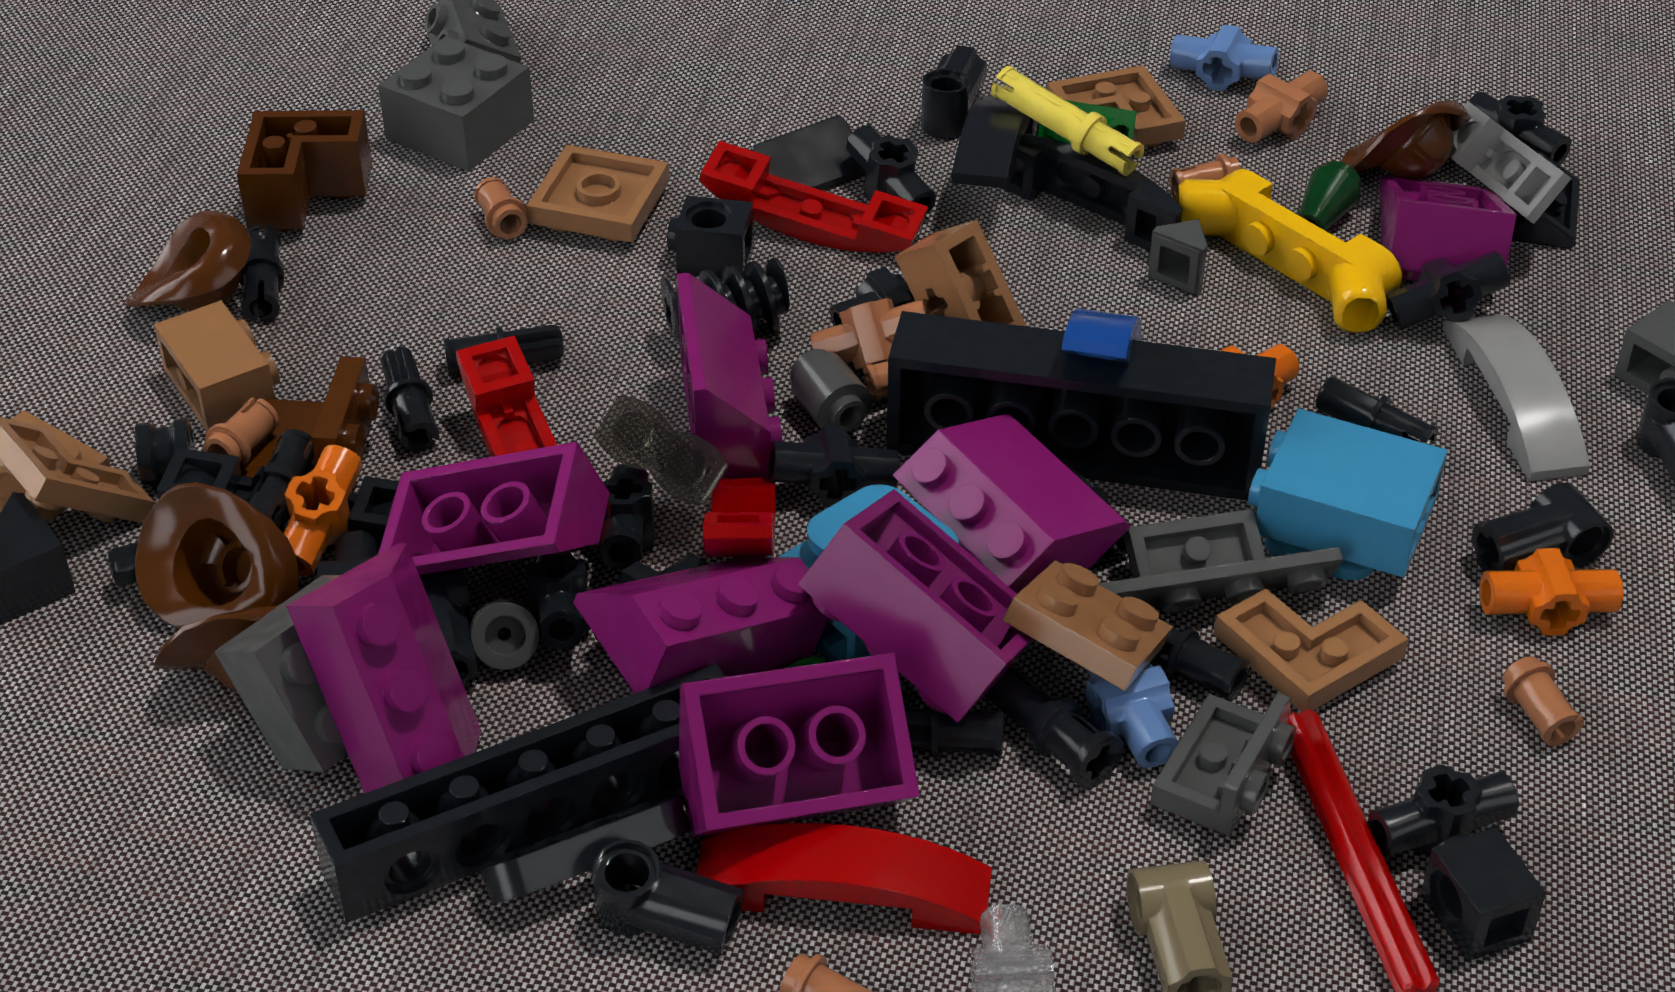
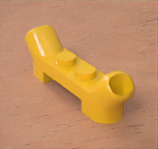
M1246 169L1234 170L1220 180L1184 179L1178 185L1175 201L1183 210L1181 222L1199 219L1204 236L1222 237L1332 303L1334 322L1341 330L1349 333H1365L1375 329L1382 323L1387 312L1386 295L1399 290L1402 283V272L1399 263L1394 255L1384 246L1361 233L1351 240L1344 242L1271 200L1273 183Z

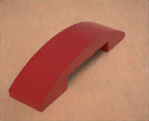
M720 140L700 172L699 182L719 199L753 202L754 221L793 238L840 250L856 252H894L905 250L912 246L928 211V206L875 190L867 205L769 174L770 156Z
M515 335L456 350V359L465 389L490 457L557 445L535 397V380Z
M769 477L713 478L711 486V512L705 513L703 522V544L707 557H774L776 482H770Z
M786 823L732 830L702 840L695 874L744 889L743 911L764 913L767 895L907 908L912 909L911 928L986 934L992 867L956 850L924 839L851 825Z

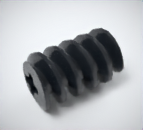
M775 257L768 260L765 271L756 261L747 263L743 271V277L733 265L723 268L720 281L710 269L700 272L698 280L751 316L754 337L757 335L758 320L761 318H765L772 333L779 332L781 315L789 312L790 302L786 275L778 258ZM662 277L660 279L661 297L670 333L674 334L680 345L677 280L674 290L669 281Z

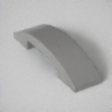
M1467 102L1464 108L1471 117L1467 125L1453 131V147L1449 157L1534 224L1572 178L1532 150L1477 107Z
M1502 314L1470 317L1458 323H1454L1450 319L1444 320L1443 331L1462 365H1478L1511 424L1506 442L1527 480L1533 482L1588 475L1590 463L1573 405L1552 361L1535 337L1518 321Z

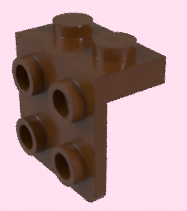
M340 357L324 402L264 399L276 410L279 416V425L274 432L268 434L251 450L249 462L240 468L241 476L254 477L260 466L263 465L265 467L273 454L272 452L277 445L281 433L290 429L302 430L311 436V441L308 443L303 454H305L309 444L312 443L315 459L312 461L306 474L315 468L324 447L327 445H338L355 452L362 460L365 440L372 421L377 417L379 408L378 386L375 383H369L366 359L362 357Z

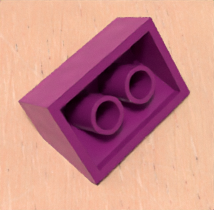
M690 273L677 274L681 369L698 486L712 485L713 478L769 477L768 460L771 443L773 441L782 442V430L779 416L768 417V414L775 413L772 377L761 378V375H768L766 340H755L749 314Z
M1009 413L937 430L893 474L929 513L955 532L959 542L981 564L1017 594L1055 560L1062 564L1073 563L1089 569L1131 527L1126 520Z
M578 442L401 473L378 554L398 543H407L419 575L558 553L596 544L600 541L610 492Z
M895 489L845 522L798 583L801 588L812 596L814 605L822 614L834 621L842 622L863 640L871 656L895 653L898 672L918 688V693L923 701L934 710L948 714L957 723L982 700L1035 640L1002 621L1017 593Z
M407 543L396 544L286 605L364 793L475 753L482 730Z
M740 557L577 593L573 602L634 693L717 663L725 677L786 667L801 658L811 656L829 620L814 605L812 596L798 585L809 570L800 557Z
M895 653L682 683L680 685L679 772L687 821L690 827V838L719 834L747 827L781 824L897 805L920 797Z

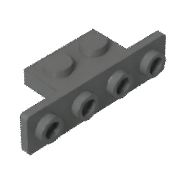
M1253 509L1130 527L1124 533L1123 539L1133 578L1099 583V585L1122 598L1134 597L1148 603L1152 607L1162 606L1165 613H1178L1199 606L1202 600L1225 596L1227 603H1240L1264 589L1288 587L1289 593L1292 594L1311 592L1324 587L1328 583L1327 579H1329L1344 559L1340 547L1266 558Z

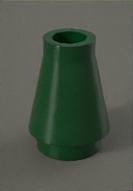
M1339 161L1327 162L1323 166L1316 168L1310 175L1298 215L1327 231L1359 202L1361 198L1360 176L1351 166Z

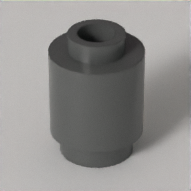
M813 349L802 354L792 365L790 370L792 393L821 429L824 425L843 426L846 432L857 428L864 421L871 408V393L839 355L823 349Z

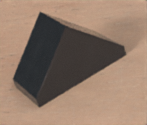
M12 492L0 513V625L76 592L63 544L32 502L26 498L25 493Z

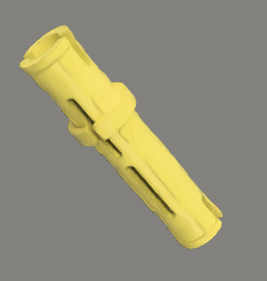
M1006 66L998 73L996 78L1008 85L1002 87L997 83H993L991 96L997 100H1002L1071 142V148L1079 154L1088 155L1090 153L1118 170L1124 176H1128L1136 169L1139 163L1128 157L1134 155L1142 159L1145 150L1144 145L1138 141L1135 142L1108 126L1107 119L1094 111L1089 114L1017 72L1012 66Z

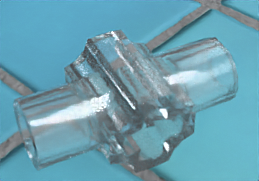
M1000 904L987 908L980 917L983 948H971V992H1055L1052 952L1049 950L1048 945H1033L1028 911L1017 904Z

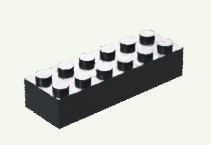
M908 311L901 312L888 356L886 449L897 450L898 454L912 456L939 429L1009 413L1058 459L1063 457L1069 458L1085 479L1248 501L1253 478L1257 469L1262 466L1276 358L1133 340L1130 361L1126 363L1066 354L1061 350L1065 331Z

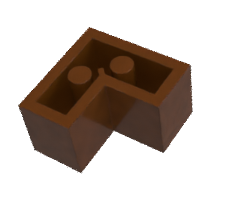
M364 110L254 111L237 171L247 230L255 225H259V230H264L265 225L271 226L277 232L303 229L311 197L331 196L336 199H346L352 196H366L372 169V158Z

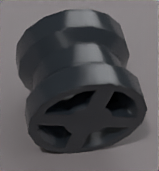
M188 418L174 420L169 427L156 428L151 423L136 424V458L140 478L144 486L155 485L161 481L177 447L195 450L193 432Z

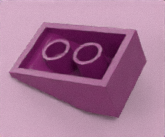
M1381 175L1379 184L1381 245L1388 249L1398 261L1402 272V279L1418 280L1422 271V265L1438 258H1442L1450 265H1460L1492 251H1496L1501 255L1507 267L1517 214L1491 189Z

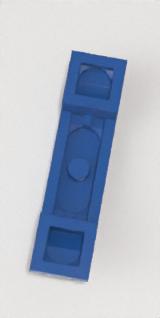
M1076 308L1067 324L1061 350L1066 354L1129 363L1133 340L1142 341L1141 319L1136 316Z

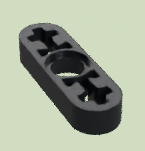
M670 794L639 803L499 855L482 863L479 868L491 903H498L527 895L592 870L596 856L602 848L612 842L629 839L654 847L687 833L690 827L679 794Z

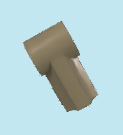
M1202 860L1128 870L1126 888L1131 922L1138 936L1147 935L1163 992H1230L1233 977L1215 924L1217 915L1216 894L1208 864Z

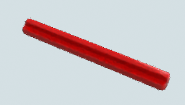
M1310 709L1304 710L1301 713H1289L1287 724L1296 727L1295 739L1290 750L1291 756L1394 992H1437L1436 988L1439 986L1440 980L1320 716Z

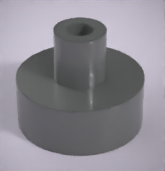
M497 599L488 602L476 612L471 621L470 634L474 651L482 662L492 668L501 670L517 668L526 663L537 649L539 643L537 622L528 608L517 601ZM501 628H508V631L505 634H498V631Z

